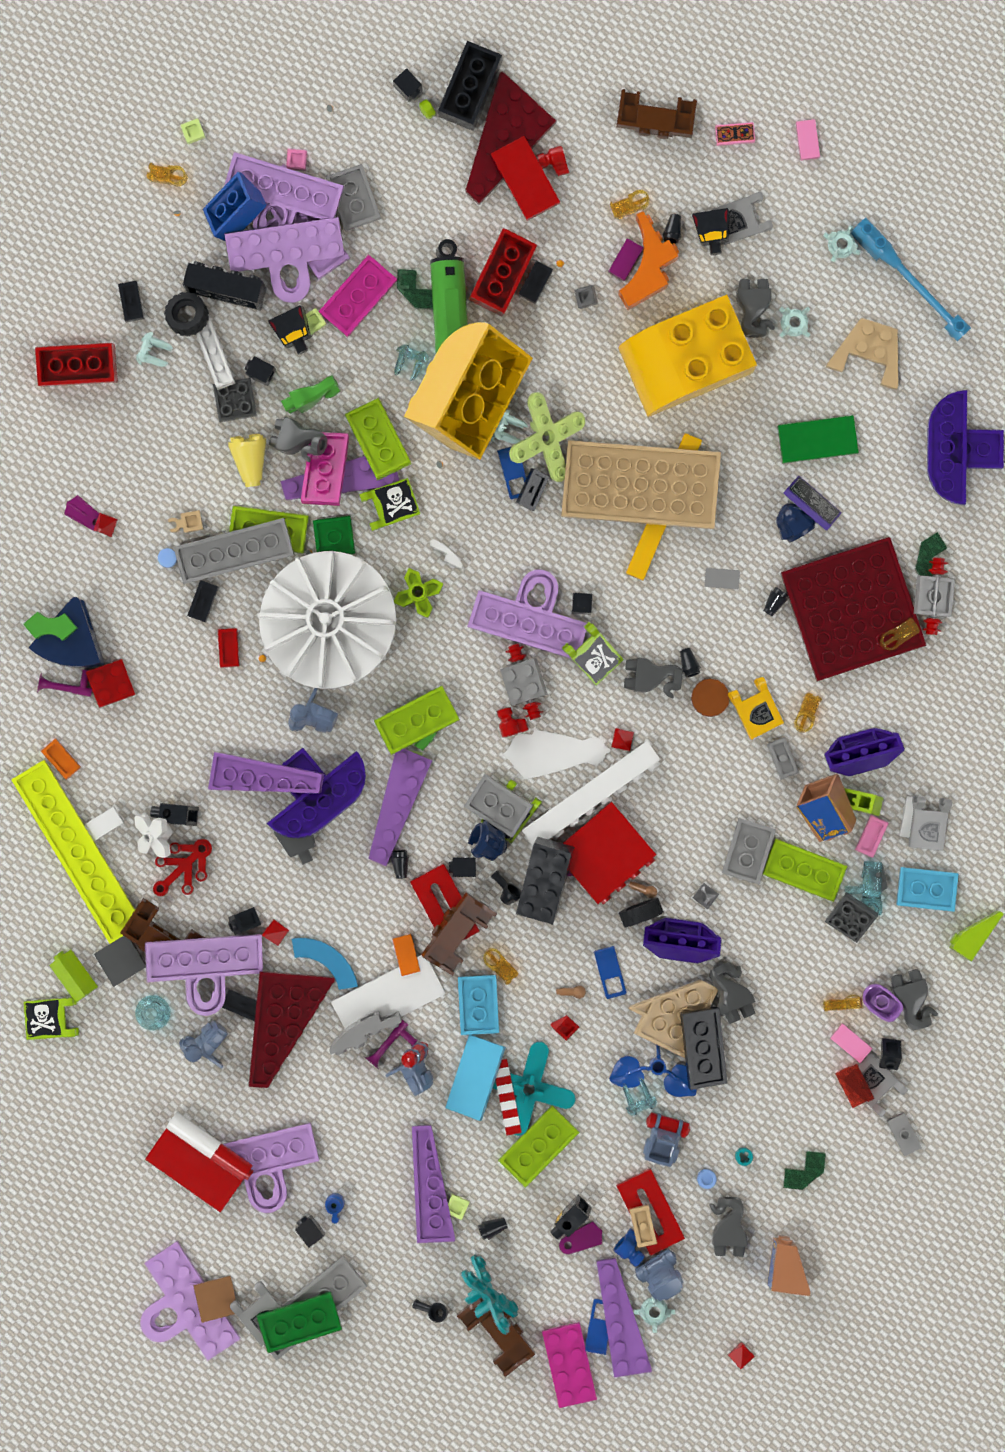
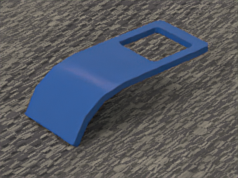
M511 447L497 450L509 497L512 500L518 498L519 494L512 495L509 481L523 477L525 483L526 475L523 463H514L510 459L509 452Z
M611 946L594 951L606 998L610 999L625 995L626 989L615 947ZM619 977L623 991L609 995L605 980Z
M594 1299L585 1351L606 1355L608 1342L606 1321L594 1318L596 1304H603V1301Z

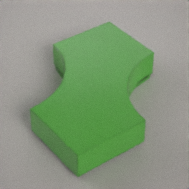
M36 612L23 624L35 639L51 634L64 641L78 629L65 613L56 618H47L40 612Z

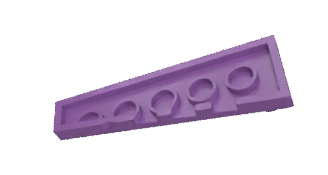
M405 748L395 753L368 859L387 866L432 760Z
M616 1258L596 1260L614 1378L652 1372Z

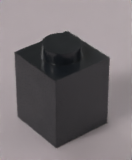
M407 68L393 80L394 88L408 103L412 100H417L422 95V84Z
M255 356L252 360L249 359L245 366L247 377L267 387L276 371L273 365Z
M573 593L572 614L591 615L592 594Z
M453 857V861H449V873H453V877H476V857Z
M312 1215L308 1218L303 1216L296 1222L298 1226H296L295 1231L308 1248L325 1236V1231Z

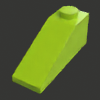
M844 788L852 810L875 816L880 815L883 797Z
M996 911L963 929L958 934L955 933L950 940L951 945L949 948L972 962L1004 913Z

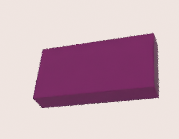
M627 238L608 273L625 282L644 247Z

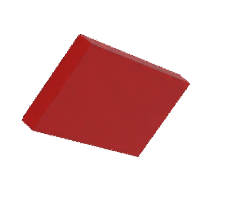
M525 136L491 153L493 161L526 221L560 204L559 198Z

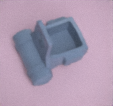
M314 688L306 706L296 704L290 710L288 724L291 731H300L307 725L314 727L318 732L331 733L338 719V713L313 703L318 688Z
M213 1020L202 1027L200 1035L196 1038L187 1036L180 1039L179 1045L184 1053V1057L190 1062H197L203 1056L222 1069L224 1066L221 1061L211 1054L228 1035L227 1030L220 1023Z
M669 1248L664 1252L660 1251V1254L644 1263H640V1266L635 1268L637 1279L643 1283H649L648 1290L654 1299H658L659 1302L664 1299L668 1300L680 1293L684 1283L680 1272L674 1269L677 1259L675 1253Z

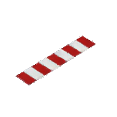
M503 1059L501 1060L495 1080L506 1136L522 1132L508 1061Z

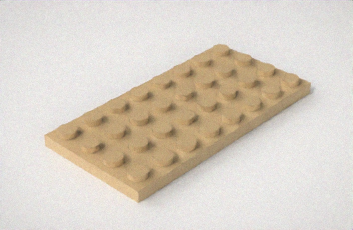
M568 440L561 517L714 529L721 452Z

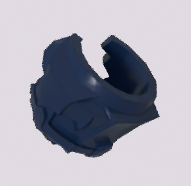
M794 503L784 504L776 518L781 540H787L789 543L803 537L815 528V521Z
M486 820L473 828L468 844H476L471 849L474 857H485L490 861H494L507 850L506 836L503 831L495 829Z

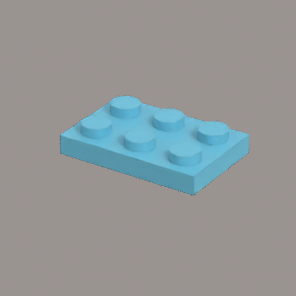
M900 867L896 905L955 912L959 873Z
M496 975L458 977L461 1035L499 1033Z

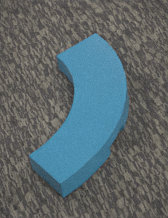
M292 939L295 958H310L326 966L336 979L339 990L358 987L351 965L335 948L315 939Z

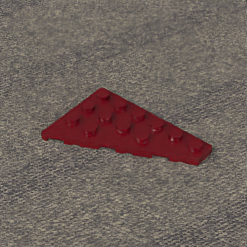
M503 71L498 77L465 193L478 205L503 180L491 157V153L525 136L532 149L556 124V120Z
M259 971L249 1087L268 1088L273 1078L280 1070L283 1062L292 1051L298 1038L302 1035L303 1030L334 983V977Z

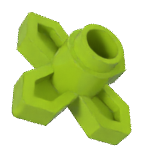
M409 568L404 577L409 589L397 592L394 603L404 608L415 602L417 614L429 618L433 607L427 597L439 595L443 583L435 579L422 583L420 573ZM417 590L422 591L420 597L415 596Z

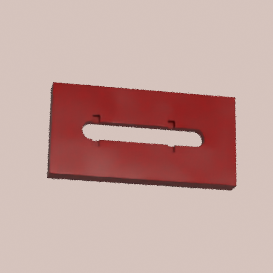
M444 864L410 881L434 928L444 920V912L431 889V885L436 883L439 886L450 909L453 906L456 907L462 898ZM476 923L463 940L480 932Z
M651 1168L616 1185L629 1213L630 1208L643 1206L637 1191L638 1189H644L664 1232L662 1235H658L654 1229L657 1244L646 1246L650 1256L685 1239Z

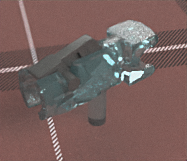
M864 861L861 878H863L862 884L860 886H845L844 891L848 894H862L861 902L868 907L874 906L875 911L879 913L878 915H882V891L888 887L882 862Z

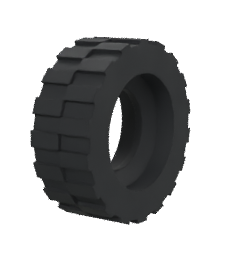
M181 292L178 295H174L165 306V320L170 328L180 336L189 337L190 335H196L199 331L203 330L204 326L207 325V320H209L207 306L195 293ZM184 306H192L196 312L195 317L190 322H181L178 319L179 310Z
M653 898L620 911L619 915L625 928L653 919L664 912L659 898Z

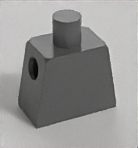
M273 831L290 858L298 855L302 865L313 861L309 849L316 847L314 835L305 838H289Z

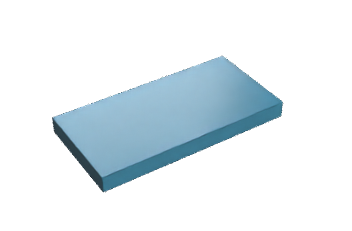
M469 1035L445 1107L446 1109L482 1121L506 1047L474 1035Z

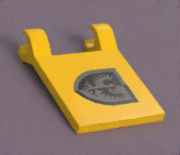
M764 677L754 680V684L760 692L741 701L737 690L728 693V697L735 706L750 740L784 723L768 690Z

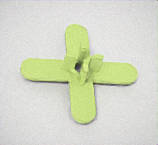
M534 392L529 396L527 403L533 422H530V426L536 433L514 444L510 449L509 456L514 463H522L543 452L550 477L556 482H561L565 479L566 464L559 442L583 429L585 417L581 412H573L553 423L544 395ZM543 435L549 436L548 441H543Z

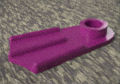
M77 495L67 501L64 515L94 530L95 526L93 523L98 519L99 513Z
M592 1221L576 1230L570 1237L565 1236L559 1242V1248L564 1254H572L601 1245L602 1230ZM566 1242L571 1243V1247L569 1249H566L564 1247V1244Z

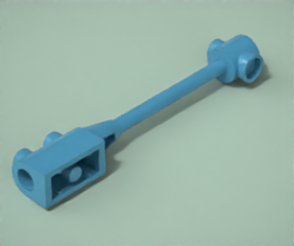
M867 218L863 219L852 230L851 235L876 261L881 259L894 269H897L948 323L944 328L952 338L958 341L971 329L959 314L953 318L902 264L892 244Z

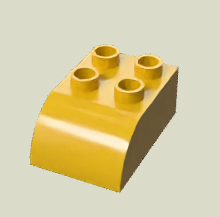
M727 294L646 328L624 341L618 347L647 417L753 374L757 367V363Z
M479 322L466 325L456 330L442 343L433 361L429 363L416 394L410 399L404 417L448 448L480 460L533 358L488 323Z

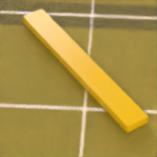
M684 433L678 449L698 451L702 440ZM646 524L626 571L627 575L642 581L644 580L666 525Z

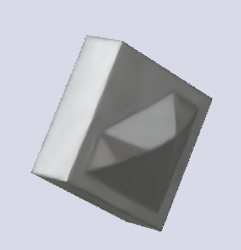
M594 285L575 290L578 309L598 304Z
M703 883L692 898L708 910L719 894Z

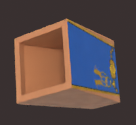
M838 773L804 786L796 807L819 842L829 841L836 836L847 835L852 832L856 818Z
M779 1235L778 1238H773L767 1281L770 1290L810 1296L811 1292L797 1246L788 1236Z

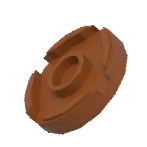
M702 680L692 691V705L703 716H718L725 711L729 704L728 689L719 680Z

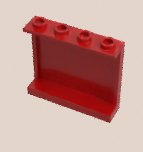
M612 802L563 842V844L575 847L569 871L597 904L602 903L603 905L612 898L610 896L612 892L622 890L626 886L624 882L629 878L632 880L641 873L639 869L644 865L646 867L650 866L655 861L654 857L657 855Z

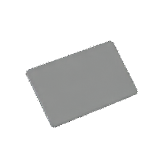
M706 568L705 587L739 589L740 571Z

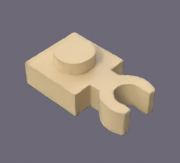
M200 510L182 513L180 520L177 518L168 519L169 523L176 522L177 524L176 528L170 529L171 533H177L181 528H183L184 533L204 530Z

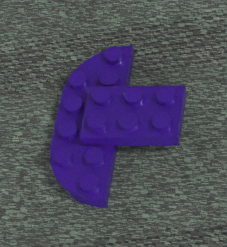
M962 390L944 397L930 414L927 426V474L933 489L939 496L950 503L965 506L967 469H1003L1004 430H967V390Z
M304 748L300 749L282 765L323 773L321 793L290 792L296 800L267 822V825L276 833L289 838H305L322 830L360 797L366 780L365 766L360 754L356 751L326 775Z

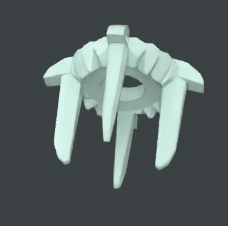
M851 225L847 231L831 232L830 234L824 233L823 237L828 240V249L833 255L832 262H835L837 258H846L851 254H860L861 251L857 250L858 245L850 234L853 229ZM837 240H846L847 247L845 249L838 248Z
M807 306L801 311L799 309L790 310L789 308L784 309L781 307L779 311L783 315L781 318V328L783 331L780 336L783 338L787 334L796 337L803 334L808 338L811 334L808 332V318L806 314L810 308ZM792 317H797L800 320L798 327L790 325L789 321Z
M153 332L146 333L141 340L143 341L141 350L136 355L137 362L140 365L142 362H146L160 367L166 366L168 362L149 355L148 351H151L149 348L155 346L171 351L173 347L169 343L153 337Z
M506 410L491 440L494 441V438H497L498 440L516 444L522 440L504 432V429H507L506 425L511 424L520 428L528 427V425L524 421L510 415V410Z
M651 1297L644 1301L641 1309H635L634 1314H639L644 1322L652 1325L653 1333H657V1325L665 1322L668 1317H671V1314H675V1310L668 1309L665 1301L659 1302L658 1299ZM658 1307L660 1309L659 1316H650V1308Z

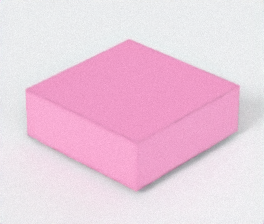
M288 149L286 168L306 171L307 150Z

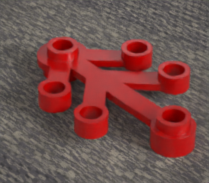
M199 839L194 845L173 842L170 844L171 853L177 854L180 851L193 853L187 858L165 857L163 858L165 861L163 865L158 863V859L162 857L155 859V864L158 867L178 865L164 881H158L154 884L153 892L157 896H165L169 892V886L183 872L184 885L182 886V892L185 895L192 894L194 891L192 885V863L197 859L199 871L196 872L195 877L200 882L207 879L206 857L212 852V845L208 840ZM174 844L178 846V851L176 852L172 850ZM200 845L205 846L206 849L204 852L199 851ZM200 872H203L205 874L204 879H200L198 877V874ZM159 885L164 887L163 892L157 890ZM187 885L191 887V891L189 893L185 892L184 890L185 886Z

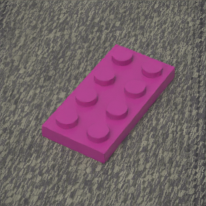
M368 254L318 312L348 338L398 280Z
M322 432L327 437V447L320 456L308 454L311 462L306 461L301 503L340 506L349 434Z
M580 1322L542 1330L559 1408L597 1400Z

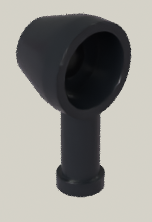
M499 871L491 875V878L503 889L500 899L504 904L510 905L520 899V889L514 884L507 883Z
M415 1299L412 1306L413 1309L427 1312L429 1318L436 1323L443 1322L448 1316V1309L442 1303L428 1305ZM440 1309H442V1311H443V1315H442V1316H440V1315L438 1314V1311H439Z

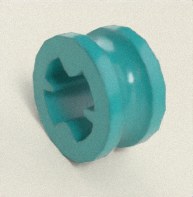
M742 1147L736 1151L735 1159L738 1164L747 1166L752 1162L753 1155L748 1148ZM741 1152H743V1154L744 1152L748 1153L747 1156L749 1159L747 1161H740L741 1157L739 1156V1154Z

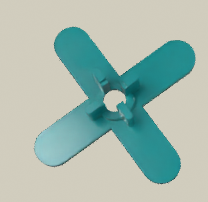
M539 1041L531 1045L522 1076L510 1073L514 1095H517L515 1102L522 1132L514 1134L516 1136H521L528 1130L535 1101L563 1109L571 1108L576 1101L575 1094L571 1090L541 1082L549 1054L548 1046L544 1042ZM495 1080L492 1089H496V1090H497V1085H496V1080ZM529 1083V1085L534 1086L533 1094L527 1095L524 1093L525 1084Z
M473 1255L471 1262L477 1277L472 1271L464 1270L461 1272L464 1282L472 1289L464 1300L468 1304H473L482 1297L484 1301L478 1304L474 1311L476 1317L479 1318L490 1310L498 1329L503 1334H507L510 1323L504 1317L503 1311L515 1318L518 1316L517 1311L519 1308L513 1300L510 1301L503 1293L500 1294L493 1289L491 1284L492 1277L486 1271L485 1260L481 1256Z

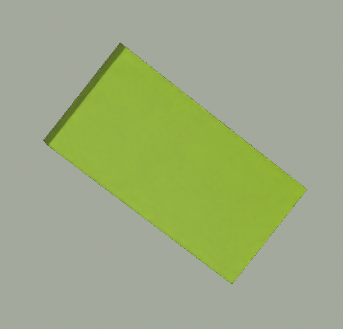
M379 398L344 414L377 481L412 464Z
M233 506L229 532L285 518L294 553L304 554L309 516Z
M440 686L374 720V723L390 754L393 755L460 719L443 686Z
M775 838L762 875L834 902L847 866Z
M551 1105L498 1161L526 1188L580 1132Z

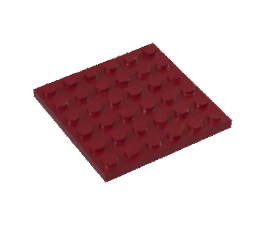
M890 537L780 573L816 682L927 646L917 615L914 614V606Z

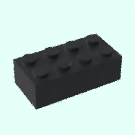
M467 41L438 109V116L474 131L503 62L502 54Z
M194 261L193 264H187L182 284L186 292L261 311L266 287L260 277L250 275L249 277L242 276L241 272L231 270V273L225 272L223 268L218 266H212V268L205 267V264Z
M542 837L536 838L516 911L517 915L553 925L557 917L575 847Z

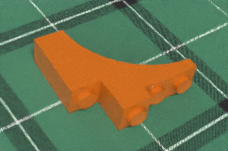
M644 211L636 214V221L643 239L642 261L634 277L618 293L627 310L665 290L668 287L667 282L669 278L664 271L661 272L660 270L678 260L679 250L674 243L671 244L669 240L662 243L663 238L659 231L655 232L652 227L654 223L649 214L645 215Z

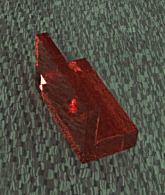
M857 1063L835 1073L852 1108L875 1099Z

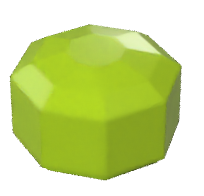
M425 99L420 102V111L427 119L430 120L436 116V111L428 100Z

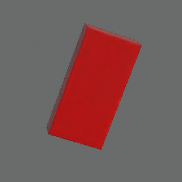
M218 629L220 668L240 667L238 629Z

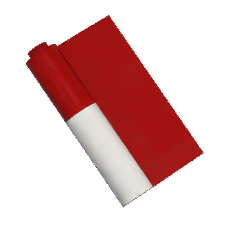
M178 1112L170 1120L165 1131L145 1158L150 1164L220 1213L244 1178L248 1180L254 1172L251 1169L253 1167L251 1163Z

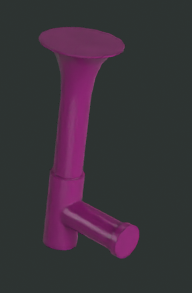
M82 669L79 686L49 681L41 673L37 693L42 689H55L91 697L92 688H87L88 678L86 672L88 670Z
M402 1020V1023H399V1026L394 1028L373 1055L364 1058L379 1069L378 1063L380 1058L399 1036H402L411 1046L418 1039H415L405 1030L408 1024Z

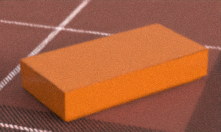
M56 738L41 750L66 780L81 768Z
M408 934L393 938L401 975L420 972L412 935Z

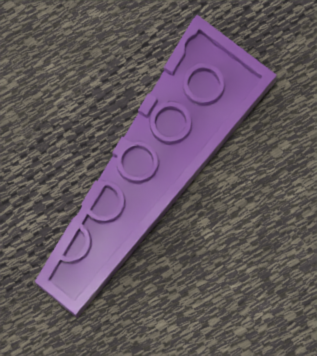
M365 456L347 461L342 493L377 489L400 481L398 473H392L377 481ZM304 474L280 481L286 500L301 499Z
M214 752L208 789L321 793L324 774Z
M432 1125L412 1126L417 1243L455 1242V1234Z

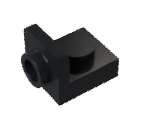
M255 907L228 917L229 928L235 935L261 925Z
M882 1038L879 1068L898 1070L902 1059L901 1040Z

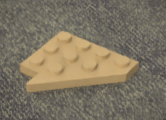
M698 980L629 1006V1010L642 1016L634 1034L685 1058L680 1013L710 1008L718 992L717 988L702 980Z

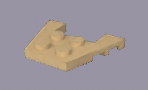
M861 318L829 360L826 368L842 373L848 354L884 365L885 371L880 385L897 390L898 329Z

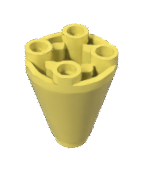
M251 434L247 439L241 436L230 437L228 447L241 479L245 482V487L261 485L260 480H262L266 438L260 434Z

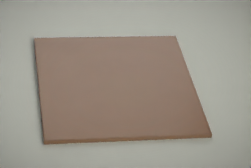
M231 1276L193 1285L201 1323L235 1314L230 1308V1304L236 1300Z

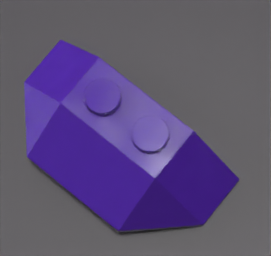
M871 728L837 738L829 750L825 752L824 756L831 772L850 777L886 767L905 751L899 733Z
M663 918L645 927L643 946L662 959L698 964L720 957L722 938L703 923Z

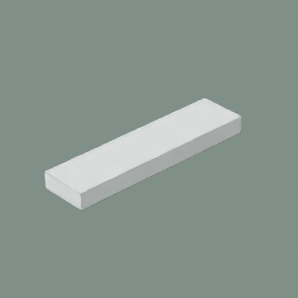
M208 314L209 320H207V325L196 335L216 388L220 390L235 384V381Z

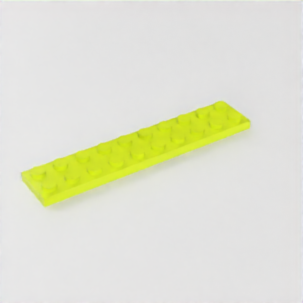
M43 760L11 780L109 944L123 937L120 932L135 908L46 760Z

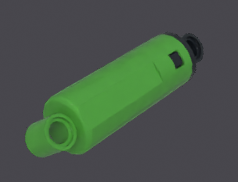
M451 239L442 240L436 249L437 258L430 260L436 353L442 343L452 333L468 325L464 258L455 256L457 246ZM448 247L451 250V254L443 253L442 248Z

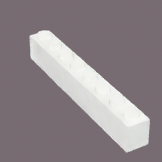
M648 741L644 742L522 829L523 833L532 846L537 837L550 839L554 836L558 838L565 833V827L568 825L571 827L575 826L581 821L579 817L584 814L589 816L596 811V805L600 802L604 805L612 799L610 795L617 791L619 794L627 789L626 784L632 780L635 783L643 777L642 772L647 769L649 771L659 766L657 762L661 759Z

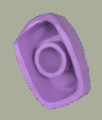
M874 983L865 988L863 992L864 1005L882 1020L893 1022L903 1011V1005L899 999L884 986Z

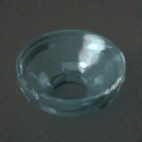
M150 995L139 1001L135 1010V1016L139 1025L144 1029L159 1030L169 1021L171 1011L165 999L157 995ZM148 1008L156 1010L157 1016L155 1019H148L146 1017Z

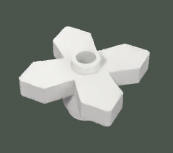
M144 814L135 816V826L143 835L137 841L138 851L148 854L154 850L158 857L165 858L170 856V845L166 840L172 835V830L167 824V820L156 818L151 821L149 816Z

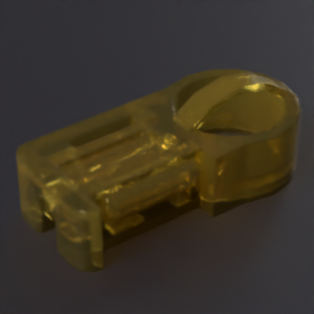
M152 162L149 164L150 172L147 173V178L151 182L176 187L183 186L187 182L188 175L180 166L169 165L168 167L155 166ZM181 170L183 171V177L172 175V173ZM171 179L180 180V181H179V182H173Z
M636 190L628 194V198L614 204L610 202V207L615 219H620L646 209L650 200L644 190ZM637 194H644L646 196L633 202V198ZM643 202H646L643 206H636Z
M908 618V621L898 626L896 630L893 628L881 636L880 643L885 650L892 651L919 633L920 630L912 618ZM886 635H895L894 637H892L884 643V637ZM897 639V643L894 647H887V645H889Z
M811 693L805 694L793 723L794 728L798 732L806 733L812 729L816 718L814 715L819 705L818 702L822 701L821 697H815ZM803 716L800 726H798L797 720ZM808 718L810 720V727L804 730L803 727Z
M489 948L484 952V963L492 971L495 970L505 981L506 985L510 984L511 980L518 976L517 970L503 957L498 949ZM490 951H494L499 954V961L492 955ZM486 955H488L496 964H488L486 961Z
M849 995L844 999L822 1000L824 1011L863 1008V1000L857 995Z

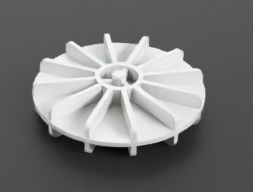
M335 551L316 552L301 558L298 557L283 568L271 580L259 613L262 642L275 666L292 680L305 686L319 689L345 687L359 682L373 672L382 660L386 658L385 656L393 642L397 625L394 599L382 576L360 558Z

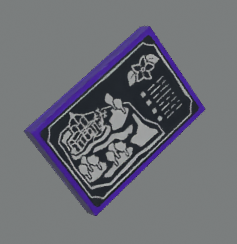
M799 475L783 492L786 497L826 531L842 513Z

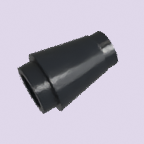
M670 214L663 232L665 242L669 240L671 244H677L681 239L680 215Z
M775 587L774 590H771L763 611L773 617L787 601L788 594Z
M691 648L681 650L682 673L685 674L686 678L700 674L699 669L701 667Z
M407 850L392 851L390 858L396 879L407 878L409 863Z
M504 1217L483 1221L482 1224L478 1225L483 1240H490L508 1228Z

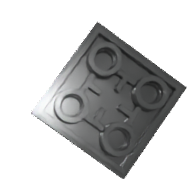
M251 378L235 380V384L217 390L216 385L213 384L220 423L257 416Z
M846 892L828 915L825 922L857 943L878 917L879 913Z
M125 936L94 954L113 987L146 968V963L134 943Z

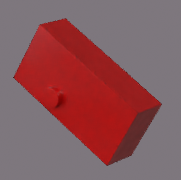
M503 228L468 300L502 317L509 306L537 244Z
M113 343L35 347L37 382L40 387L118 382L116 350Z

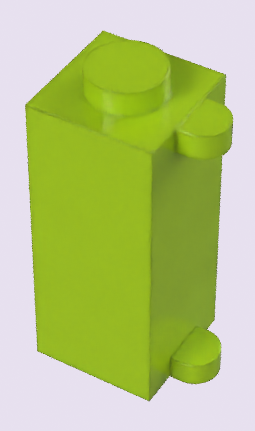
M72 950L66 953L61 951L53 957L55 961L49 966L76 1003L98 988Z

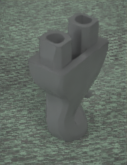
M740 279L736 300L743 311L742 331L745 337L748 338L765 337L767 333L766 327H769L770 330L775 329L772 322L764 319L760 321L758 327H754L752 324L770 305L771 288H769L768 279H758L757 289H750V279Z
M288 417L276 419L274 426L275 429L280 430L278 437L272 436L269 440V445L276 450L288 455L301 451L302 457L307 462H311L308 454L320 456L326 450L327 437L321 431L304 429L300 423Z
M646 658L626 660L625 670L635 671V678H625L624 688L634 690V692L646 693L655 689L668 676H672L673 681L664 685L663 692L673 699L674 695L670 691L681 690L683 670L676 665L657 666Z
M728 962L711 969L710 979L719 992L718 1008L720 1016L725 1015L729 1024H732L741 1019L737 1011L739 1009L743 1018L754 1015L755 1011L752 1003L756 1001L752 993L743 985L724 977V974H728L732 978L741 977V967L737 966L735 968L732 963Z
M919 969L908 971L910 982L904 983L902 974L891 976V992L902 1003L904 1020L906 1025L913 1031L932 1025L930 1013L933 1016H938V1013L932 1007H925L921 1011V1019H916V1015L928 995L926 979L922 977Z
M720 1197L717 1207L712 1203L709 1204L712 1212L716 1215L723 1214L726 1207H731L732 1211L721 1219L713 1229L712 1244L715 1256H726V1246H733V1256L744 1257L745 1247H747V1235L741 1226V1219L744 1213L743 1203L738 1197Z

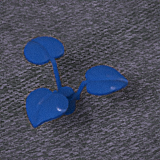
M657 1044V1057L650 1061L648 1067H640L639 1061L636 1058L625 1056L616 1062L609 1077L610 1082L617 1086L633 1088L639 1086L644 1081V1074L641 1070H651L655 1075L669 1074L664 1078V1088L672 1096H695L697 1089L690 1090L688 1088L685 1065L677 1064L672 1068V1071L666 1069V1064L660 1055V1046Z

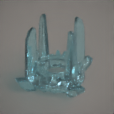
M401 345L396 349L399 355L394 374H399L406 357L407 359L411 357V360L414 358L416 361L410 381L415 380L423 363L426 360L429 361L428 354L425 351L419 352L409 348L410 345Z
M640 1077L638 1079L645 1099L641 1098L640 1101L637 1100L634 1103L626 1084L624 1083L623 1085L628 1103L626 1110L632 1116L649 1107L653 1109L657 1103L656 1097H651L644 1080Z

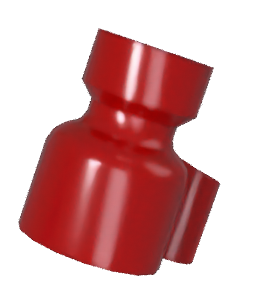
M562 145L549 149L547 154H537L538 162L542 169L552 165L558 176L569 173Z
M511 707L496 711L498 718L501 719L499 729L502 738L529 730L526 719L512 718L513 712Z

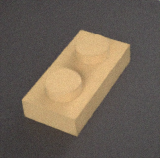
M648 1204L630 1208L638 1248L657 1244Z

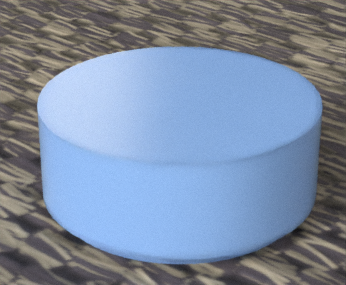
M165 548L159 552L158 562L165 568L175 566L177 559L172 549Z
M703 1169L698 1173L697 1182L700 1187L710 1189L716 1184L717 1178L712 1170Z

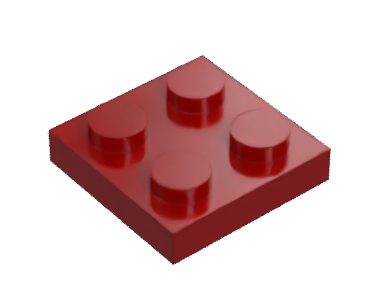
M122 659L86 672L99 708L135 695Z

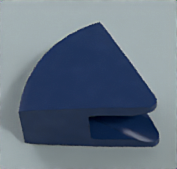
M73 597L55 616L56 618L64 613L67 614L78 629L64 641L55 635L48 634L35 639L28 647L43 659L66 667L92 668L105 665L86 603L78 597Z

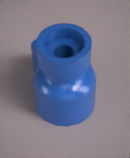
M339 1193L330 1194L325 1201V1208L329 1214H332L331 1221L334 1224L339 1222L340 1217L338 1213L342 1211L345 1205V1200Z
M631 1228L613 1249L622 1259L628 1258L635 1267L645 1257L641 1251L635 1249L637 1241L635 1232Z

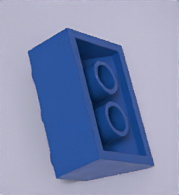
M238 171L203 208V212L214 237L226 241L225 233L243 231L267 205L261 191Z

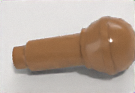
M631 881L628 885L631 889L644 893L649 899H653L657 895V889L654 886H644Z
M581 985L574 988L556 989V995L573 996L581 999L586 994L585 988Z

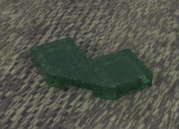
M398 269L397 290L415 309L433 310L432 290L416 289L417 270Z
M938 532L920 543L915 571L919 576L933 577L935 574H931L928 571L933 565L929 561H933V557L947 549Z
M806 1151L804 1170L785 1168L783 1188L804 1190L812 1181L824 1173L826 1153Z

